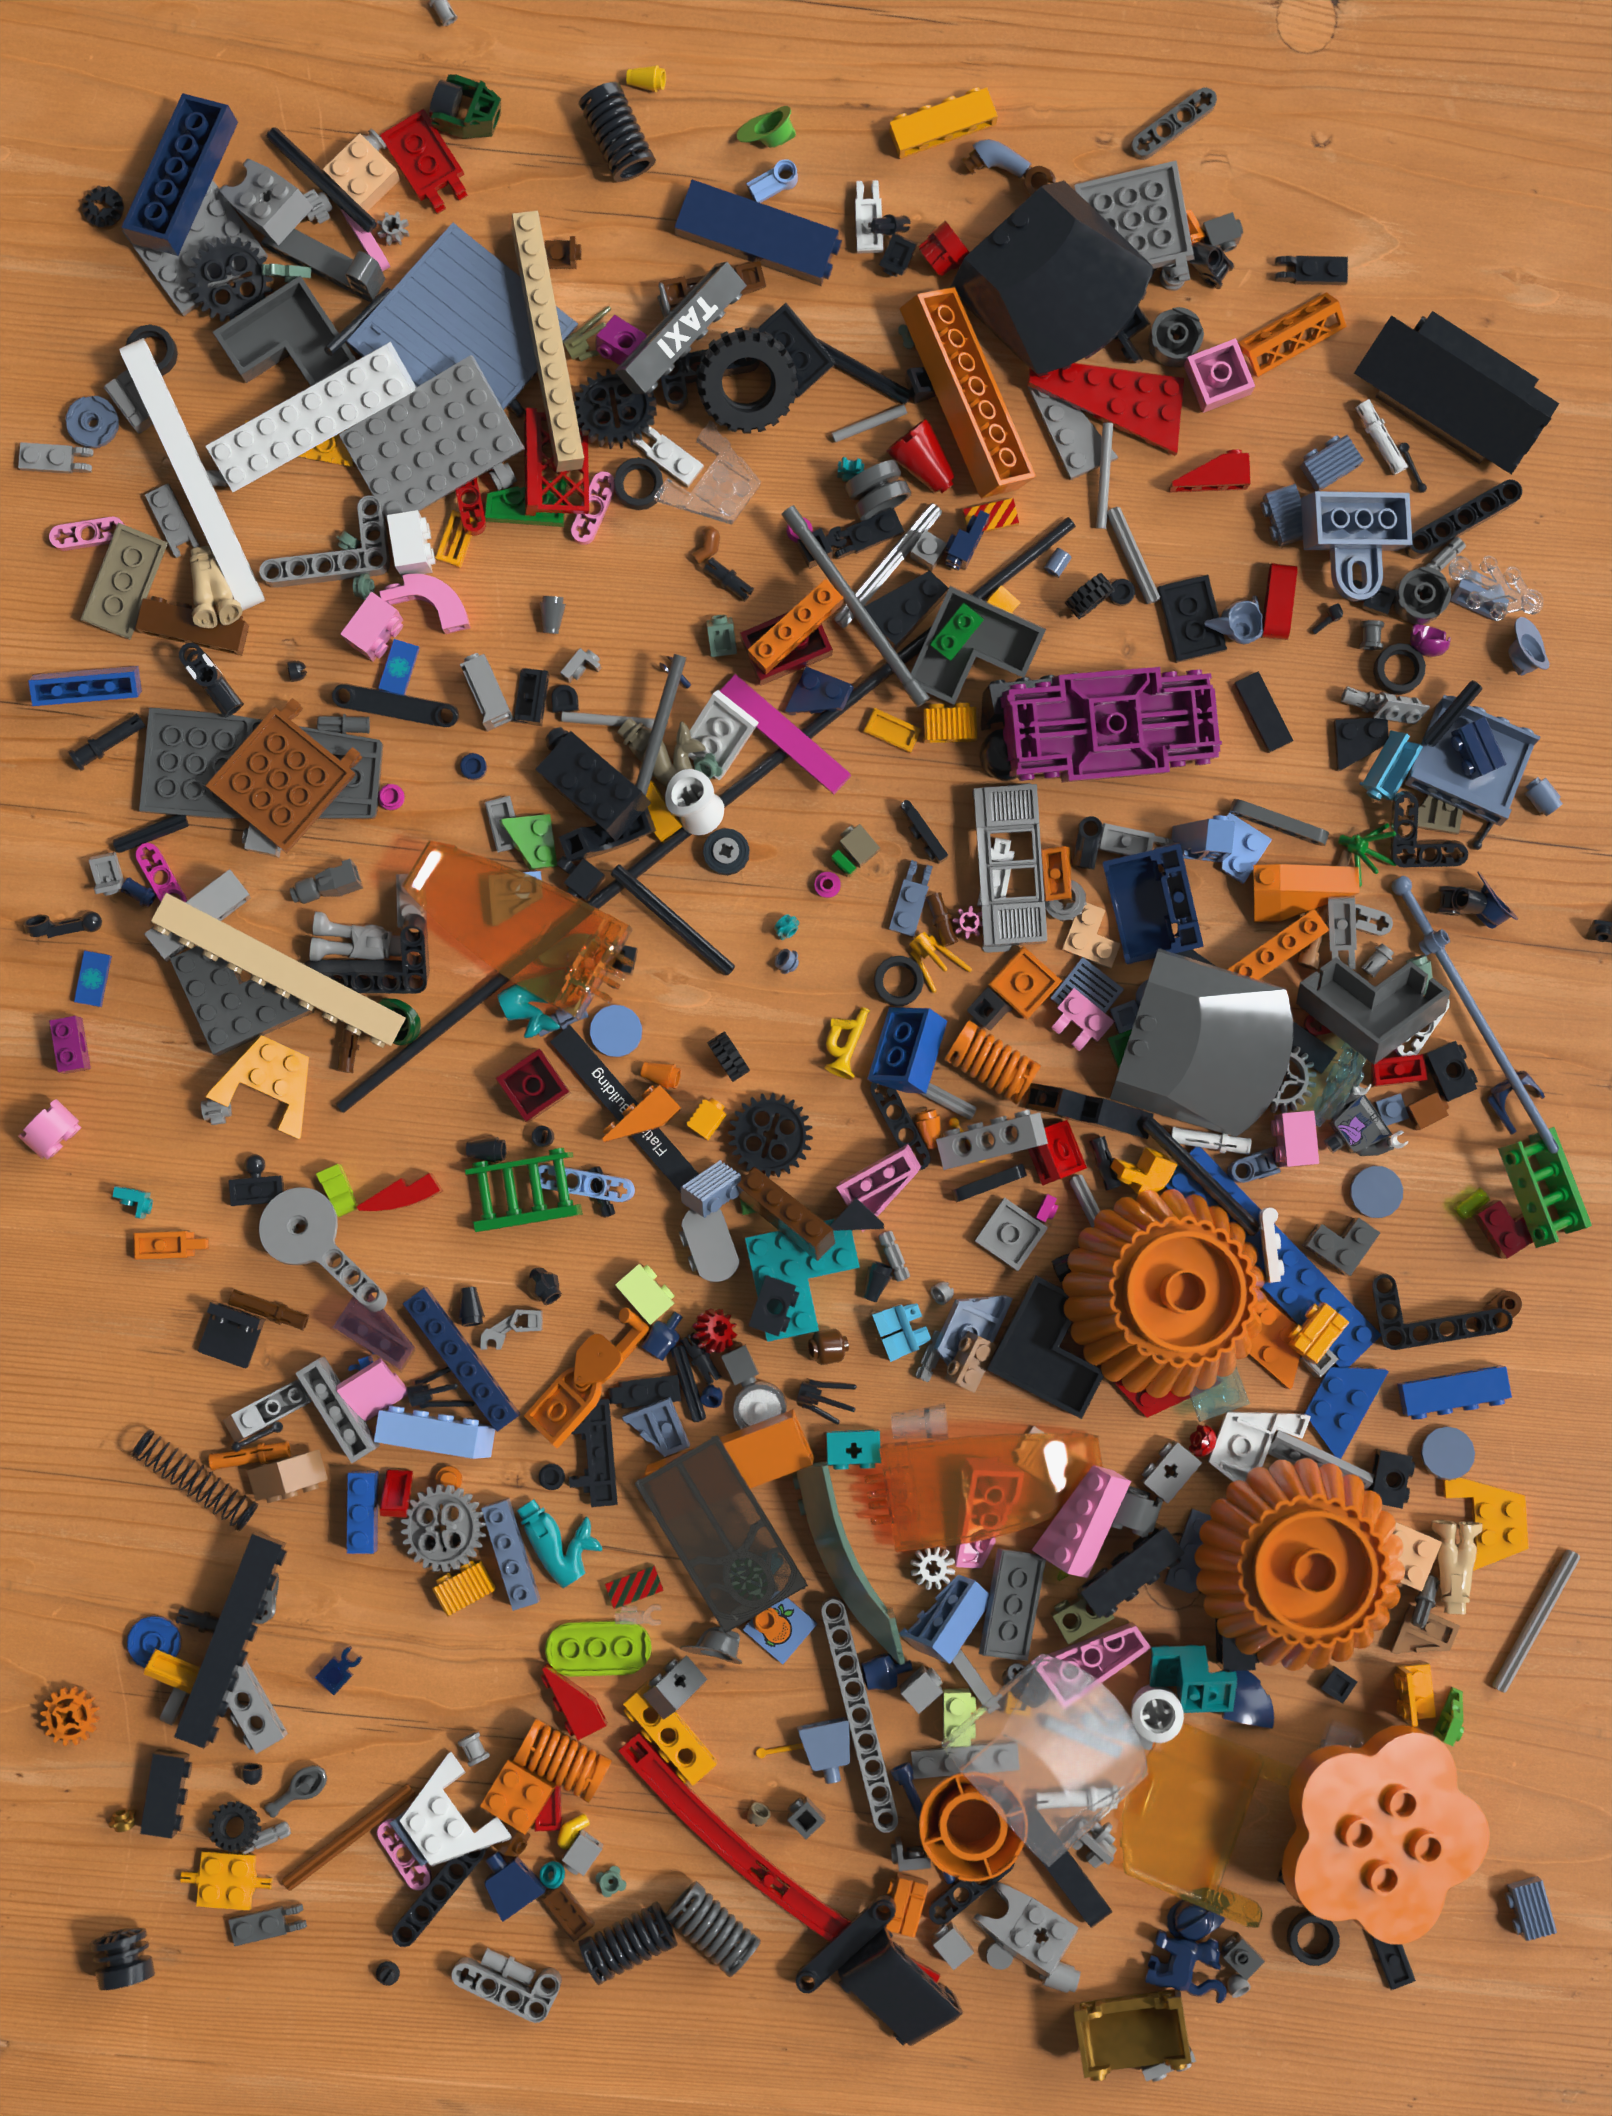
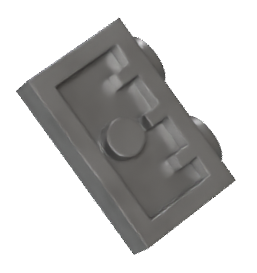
M895 1837L896 1844H891L892 1862L893 1864H898L899 1871L931 1868V1860L925 1850H923V1846L908 1847L907 1852H903L901 1837Z

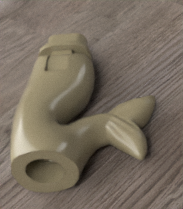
M628 718L617 733L625 739L623 743L625 745L629 744L628 747L642 763L651 729L645 727L642 723L637 724L631 718ZM682 721L676 736L677 744L674 749L673 764L662 741L652 773L665 787L668 786L672 777L679 771L694 769L689 760V753L706 750L699 740L691 738L688 726Z

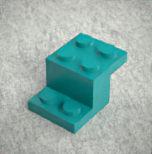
M1163 1645L1152 1647L1149 1671L1150 1687L1176 1686L1178 1700L1182 1705L1183 1713L1233 1712L1237 1687L1236 1672L1217 1671L1209 1673L1206 1646L1187 1645L1170 1647Z

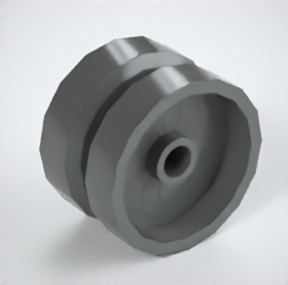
M895 460L876 464L857 474L845 484V490L851 500H859L855 505V510L860 520L865 521L889 509L896 508L911 496V491L906 481L898 480L901 471Z

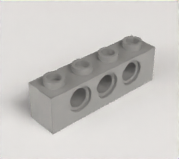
M1030 1110L1014 1113L1015 1119L1007 1121L1006 1116L991 1119L992 1125L984 1127L983 1122L968 1125V1131L960 1133L959 1128L945 1131V1137L936 1139L943 1169L955 1168L1048 1144L1041 1114H1031ZM1013 1127H1015L1018 1132V1136L1016 1139L1012 1136L1011 1131ZM989 1133L994 1137L993 1145L988 1140ZM966 1139L969 1140L971 1144V1148L969 1151L965 1147Z
M325 1356L295 1373L351 1464L380 1446L379 1443L374 1442L375 1437L366 1422L353 1411L336 1391V1386L341 1382Z
M246 1660L243 1667H238L236 1676L239 1677L237 1686L233 1693H228L226 1702L229 1703L232 1711L230 1713L232 1721L237 1727L240 1726L245 1734L243 1736L245 1744L250 1750L254 1749L257 1754L283 1739L288 1732ZM244 1692L249 1696V1705L239 1703L238 1693ZM256 1715L262 1719V1728L252 1726V1716Z

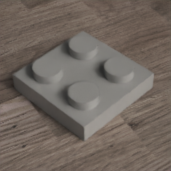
M1003 1198L974 1241L1019 1271L1048 1227L1008 1199Z

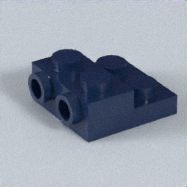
M980 510L978 516L972 515L966 532L959 529L957 535L951 534L945 547V553L948 554L945 559L946 566L957 571L960 568L966 570L984 533L982 530L988 524L990 514Z

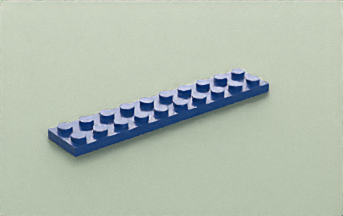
M1194 1147L1189 1154L1259 1223V1212L1261 1209L1201 1147ZM1177 1164L1171 1179L1165 1186L1167 1190H1178L1183 1194L1184 1198L1193 1194L1200 1195L1206 1200L1208 1207L1220 1206ZM1228 1214V1216H1229V1222H1236V1221ZM1274 1224L1275 1234L1279 1233L1281 1240V1249H1277L1278 1260L1283 1261L1284 1275L1280 1276L1281 1282L1269 1283L1265 1281L1262 1288L1297 1325L1302 1326L1308 1319L1305 1314L1314 1303L1319 1305L1322 1302L1327 1303L1337 1313L1349 1321L1348 1325L1329 1349L1338 1358L1335 1362L1338 1367L1349 1368L1381 1334ZM1259 1231L1256 1235L1250 1236L1246 1232L1245 1242L1252 1243L1258 1250L1259 1256L1255 1265L1260 1266L1265 1273L1261 1233Z

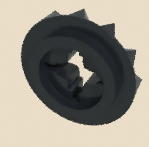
M98 185L97 188L88 190L87 195L82 199V212L87 221L94 226H112L119 221L123 214V200L119 193L109 186L101 187ZM106 199L105 203L110 208H103L99 213V208L94 203H102Z

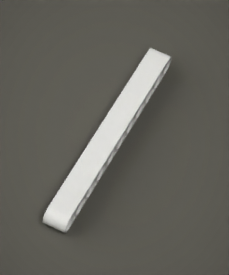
M142 338L120 348L119 351L234 599L241 604L242 611L264 602L263 593L147 343Z

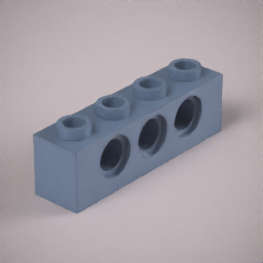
M510 1498L483 1506L481 1510L512 1610L539 1603L541 1598Z

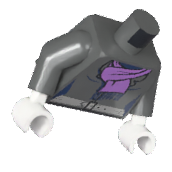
M1362 1076L1358 1077L1354 1085L1337 1098L1331 1112L1333 1120L1329 1124L1335 1133L1325 1139L1324 1143L1332 1153L1345 1146L1349 1153L1356 1152L1359 1156H1379L1394 1148L1399 1149L1408 1144V1141L1400 1143L1397 1140V1136L1403 1134L1404 1131H1398L1392 1135L1389 1128L1365 1095L1371 1088V1084L1367 1088L1360 1087L1359 1083L1364 1078Z

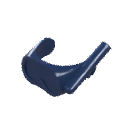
M1526 1071L1516 1072L1523 1085H1531L1541 1099L1545 1098L1541 1088ZM1507 1079L1491 1089V1095L1487 1097V1101L1509 1133L1513 1135L1517 1131L1505 1111L1506 1097L1513 1089Z

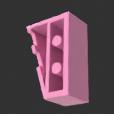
M907 1144L840 1181L836 1188L847 1206L854 1198H857L875 1216H878L918 1173L921 1165Z

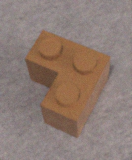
M319 1449L247 1470L255 1501L266 1499L267 1503L297 1496V1490L303 1489V1493L318 1489V1483L328 1480Z

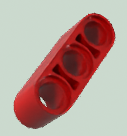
M1277 563L1270 564L1262 620L1263 634L1261 637L1281 640L1289 639L1298 573L1297 566Z

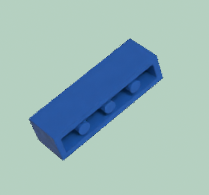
M139 666L35 674L28 680L32 706L137 698L142 692Z
M1502 1365L1397 1383L1403 1415L1411 1416V1420L1427 1418V1413L1437 1411V1415L1453 1413L1452 1408L1463 1407V1411L1479 1408L1480 1403L1489 1402V1406L1505 1404L1504 1399L1512 1398L1507 1367Z

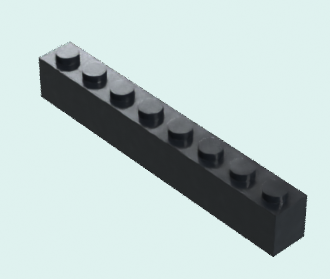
M259 1532L251 1535L174 1738L203 1749L209 1743L215 1742L219 1732V1728L216 1727L219 1717L224 1718L229 1703L226 1702L228 1693L234 1692L239 1677L235 1676L239 1666H244L249 1652L245 1651L248 1641L253 1642L257 1634L258 1626H255L258 1615L263 1616L268 1605V1601H265L268 1590L272 1591L278 1578V1576L274 1575L278 1565L282 1566L286 1558L285 1542Z

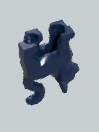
M1158 1929L1155 1938L1156 1945L1169 1951L1171 1954L1168 1963L1160 1962L1157 1956L1150 1955L1149 1968L1144 1979L1145 1982L1158 1987H1169L1186 1991L1192 1996L1199 1997L1207 1994L1210 1990H1215L1216 2002L1222 2003L1227 1995L1226 1988L1222 1982L1211 1979L1204 1981L1198 1986L1192 1982L1193 1969L1197 1960L1208 1967L1217 1970L1221 1969L1218 1941L1210 1938L1205 1942L1197 1943L1187 1938H1169L1165 1931Z

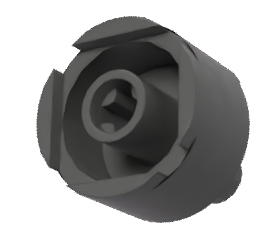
M1176 307L1159 314L1153 323L1148 338L1150 354L1165 366L1183 367L1187 357L1198 353L1204 338V331L1198 316L1191 310L1182 307ZM1174 334L1179 336L1178 340L1173 339Z
M1421 567L1410 571L1395 588L1393 608L1406 622L1419 625L1429 624L1447 608L1450 602L1451 589L1446 581V577L1440 571L1431 567ZM1419 592H1423V593H1424V594H1423V598H1425L1424 600H1421V599H1420V595L1418 594Z
M1129 1486L1111 1526L1118 1529L1126 1526L1132 1528L1134 1534L1148 1537L1149 1532L1154 1530L1163 1500L1156 1497L1154 1501L1149 1498V1492Z

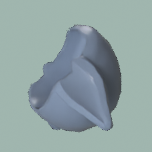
M1253 596L1251 601L1242 600L1231 604L1223 611L1220 618L1206 620L1204 622L1205 626L1226 634L1231 640L1239 644L1245 645L1257 640L1263 634L1262 614L1259 610L1257 596Z

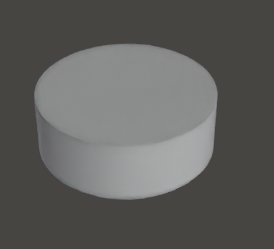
M996 1941L988 1946L986 1957L988 1963L993 1968L1002 1970L1011 1965L1013 1961L1012 1954L1004 1950Z

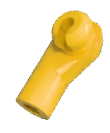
M584 1813L561 1826L557 1838L560 1848L569 1849L574 1843L578 1831L590 1825Z

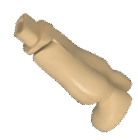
M211 547L193 548L191 550L192 557L190 558L193 600L196 606L192 612L193 622L203 628L216 627L217 616L213 608L215 604L218 607L221 624H232L242 615L241 604L233 599L230 587L224 578Z
M1444 1520L1432 1521L1431 1528L1440 1535L1442 1542L1437 1556L1440 1569L1441 1595L1443 1596L1441 1601L1445 1602L1444 1613L1466 1614V1603L1470 1602V1599L1467 1597L1470 1596L1473 1567L1477 1553V1547L1473 1539L1482 1532V1523L1459 1522L1460 1542L1456 1545V1523Z

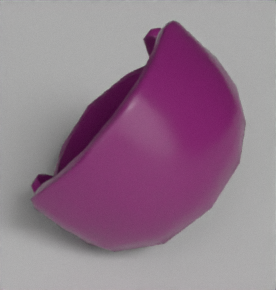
M1413 625L1410 643L1423 656H1441L1449 649L1451 637H1448L1446 641L1445 631L1426 625Z

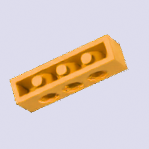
M647 1680L624 1700L623 1705L626 1708L623 1711L632 1722L636 1720L643 1727L641 1733L650 1743L653 1740L660 1747L658 1752L667 1763L673 1762L678 1768L675 1772L684 1783L689 1781L693 1786L717 1765L718 1760L676 1711L664 1720L660 1715L655 1720H648L644 1716L645 1709L652 1707L643 1696L650 1688L648 1685L650 1681ZM665 1728H671L675 1731L676 1737L673 1740L667 1741L662 1737L661 1731ZM681 1749H690L693 1752V1758L689 1761L682 1760L678 1755Z

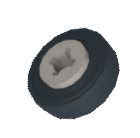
M723 828L716 830L708 836L704 843L703 856L705 863L712 871L719 875L728 876L736 874L745 867L749 860L750 849L748 842L741 833L734 829Z

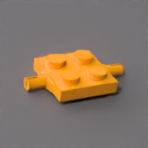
M202 1851L198 1872L182 1871L180 1883L196 1884L198 1891L196 1907L251 1910L252 1896L256 1888L271 1890L272 1884L263 1883H272L273 1878L257 1877L255 1870L256 1855Z

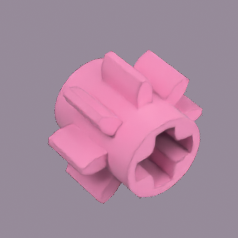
M970 906L966 913L959 909L958 914L961 918L952 920L954 924L959 926L955 933L958 934L962 931L965 933L966 940L971 933L978 937L980 933L977 928L983 927L982 922H979L982 912L973 913L972 906ZM964 917L968 920L971 918L975 920L973 929L969 926L963 927Z

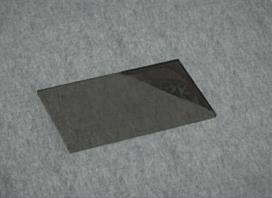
M718 1435L712 1436L706 1442L635 1482L636 1487L724 1633L730 1632L735 1627L808 1586Z

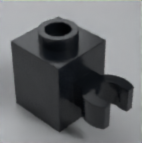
M840 526L832 528L827 536L824 535L821 528L812 532L830 559L833 555L832 547L842 548L847 544L846 538L841 541H836L833 538L835 534L841 532ZM799 538L798 548L808 568L811 569L817 566V562Z
M564 856L557 862V865L570 875L564 882L568 887L566 892L577 901L580 898L587 901L606 878L601 871L584 858L578 866L574 865L571 861L568 862Z

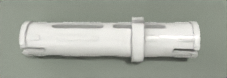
M1370 399L1355 407L1366 426L1365 431L1367 434L1370 433L1392 474L1396 475L1408 468L1384 426V419H1380Z
M1172 1127L1171 1136L1179 1144L1216 1149L1220 1153H1225L1226 1151L1246 1155L1250 1153L1251 1138Z

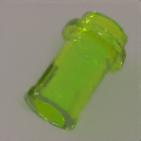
M1479 1187L1464 1201L1459 1200L1455 1210L1464 1220L1472 1218L1473 1213L1486 1202H1489L1490 1198Z

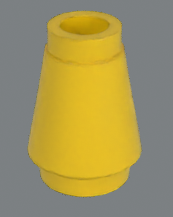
M658 65L628 69L626 75L627 85L654 92L664 90L666 83L665 69L659 68Z

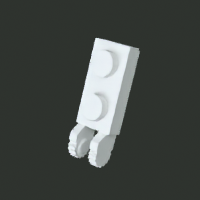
M856 181L857 253H883V233L873 234L871 233V228L868 227L869 222H872L873 218H882L879 181H872L871 192L873 193V199H863L864 185L862 181Z
M649 426L650 433L645 434L656 441L652 448L643 440L640 441L635 437L633 438V444L646 453L650 460L687 487L691 485L704 468L701 462L663 434L660 435L651 426Z

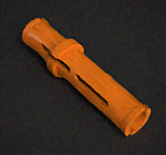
M288 1441L268 1445L259 1443L257 1447L241 1449L239 1452L227 1451L209 1454L210 1469L215 1471L216 1469L258 1462L267 1464L269 1460L290 1458V1444Z

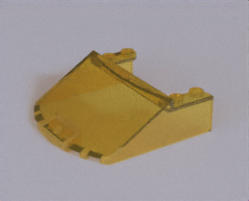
M1183 1723L1179 1733L1173 1739L1164 1743H1155L1148 1756L1144 1757L1129 1786L1122 1812L1121 1822H1123L1122 1838H1120L1125 1874L1245 1927L1258 1928L1262 1919L1261 1906L1256 1901L1220 1885L1259 1777L1290 1789L1291 1780L1298 1767Z

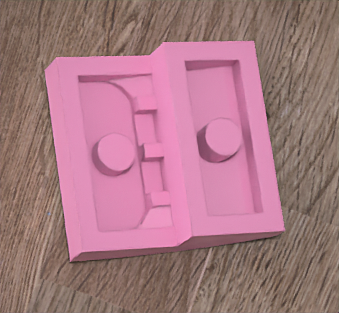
M381 1358L336 1386V1391L364 1421H368L376 1416L379 1410L387 1409L408 1395L407 1387L396 1373L390 1371Z

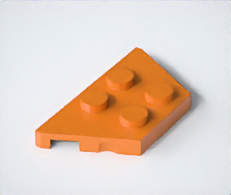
M1267 1300L1266 1308L1262 1313L1258 1314L1262 1321V1330L1256 1337L1250 1338L1252 1349L1249 1355L1283 1385L1291 1389L1294 1384L1300 1354L1292 1349L1288 1343L1291 1341L1289 1334L1297 1325Z

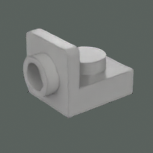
M580 648L560 672L561 676L569 683L573 679L578 680L586 670V667H584L586 663L599 672L601 669V665L598 663L600 658L589 649L584 652Z

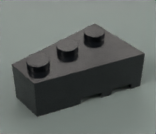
M928 571L869 603L864 608L896 651L945 598L949 588L931 571Z

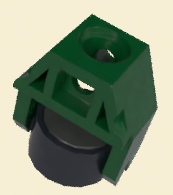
M449 74L447 80L440 79L435 88L429 109V117L432 120L431 125L440 131L462 139L492 137L501 116V98L493 90L488 89L484 81L479 83L457 74ZM463 95L473 99L464 121L456 118Z

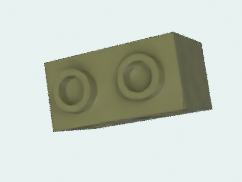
M1079 1592L1077 1593L1078 1598L1071 1602H1068L1066 1599L1054 1606L1055 1611L1051 1613L1068 1644L1114 1619L1113 1614L1107 1618L1104 1616L1098 1618L1094 1613H1088L1086 1611L1087 1603ZM1068 1613H1073L1077 1617L1076 1623L1069 1627L1063 1625V1617Z

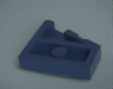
M806 666L785 712L789 715H796V713L801 712L813 714L821 713L825 710L830 712L843 711L854 687L850 683Z

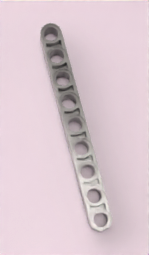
M828 1597L821 1606L822 1617L874 1824L881 1832H891L898 1823L897 1811L845 1605L838 1597ZM836 1603L840 1606L841 1611L837 1616H829L826 1613V1607L829 1604ZM842 1629L846 1631L847 1639L843 1642H836L832 1638L835 1630ZM844 1655H849L854 1660L853 1665L849 1668H843L839 1664V1659ZM851 1681L860 1684L861 1688L856 1694H850L845 1689L846 1685ZM858 1707L864 1708L867 1711L866 1717L862 1720H856L852 1716L854 1709ZM862 1734H870L874 1740L871 1745L863 1746L858 1741L859 1737ZM869 1760H876L880 1763V1767L877 1771L870 1772L865 1768L866 1763ZM874 1787H884L887 1791L884 1797H874L871 1793ZM883 1812H888L893 1815V1819L888 1824H882L878 1820L879 1815Z

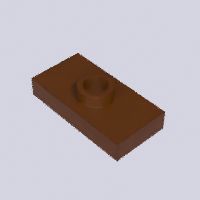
M564 1882L541 1898V1901L573 1942L595 1925V1922Z

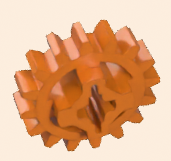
M77 1686L72 1687L70 1692H68L66 1687L60 1689V1694L56 1691L51 1694L53 1701L46 1700L43 1703L48 1709L40 1712V1715L46 1717L41 1726L49 1727L45 1734L47 1736L53 1733L55 1735L53 1742L56 1743L63 1739V1746H67L72 1740L74 1745H78L80 1737L86 1741L90 1738L88 1732L93 1733L97 1730L93 1723L100 1721V1717L95 1716L94 1713L100 1707L92 1706L91 1703L96 1698L91 1697L87 1699L86 1689L79 1694ZM64 1699H74L73 1702H71L68 1705H66L65 1703H60V1701ZM83 1706L86 1709L87 1716L84 1715ZM69 1711L73 1712L72 1721L68 1720L69 1715L67 1713ZM54 1716H55L56 1719H57L58 1726L56 1725V1723H55V1721H54ZM70 1728L81 1729L77 1733H67Z

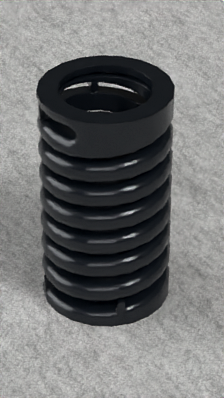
M608 82L584 94L579 100L578 105L583 111V116L587 119V124L596 138V143L600 146V151L604 155V160L608 164L613 179L617 182H624L648 171L655 164L656 159L649 149L648 142L644 141L645 136L640 132L641 127L636 123L637 119L632 114L633 110L628 105L629 102L624 95L621 85L618 82Z
M658 1901L641 1910L649 1935L639 1914L633 1913L631 1915L640 1940L628 1917L622 1919V1925L630 1939L631 1945L619 1922L613 1924L616 1937L609 1926L603 1930L605 1937L601 1931L595 1932L594 1937L599 1948H597L591 1936L578 1941L585 1964L597 1985L613 1979L615 1973L621 1975L625 1969L631 1970L634 1964L639 1966L643 1963V1960H650L652 1955L658 1956L662 1951L666 1952L678 1946L671 1924L664 1918L666 1914ZM653 1913L656 1917L655 1920H653L651 1917V1914Z

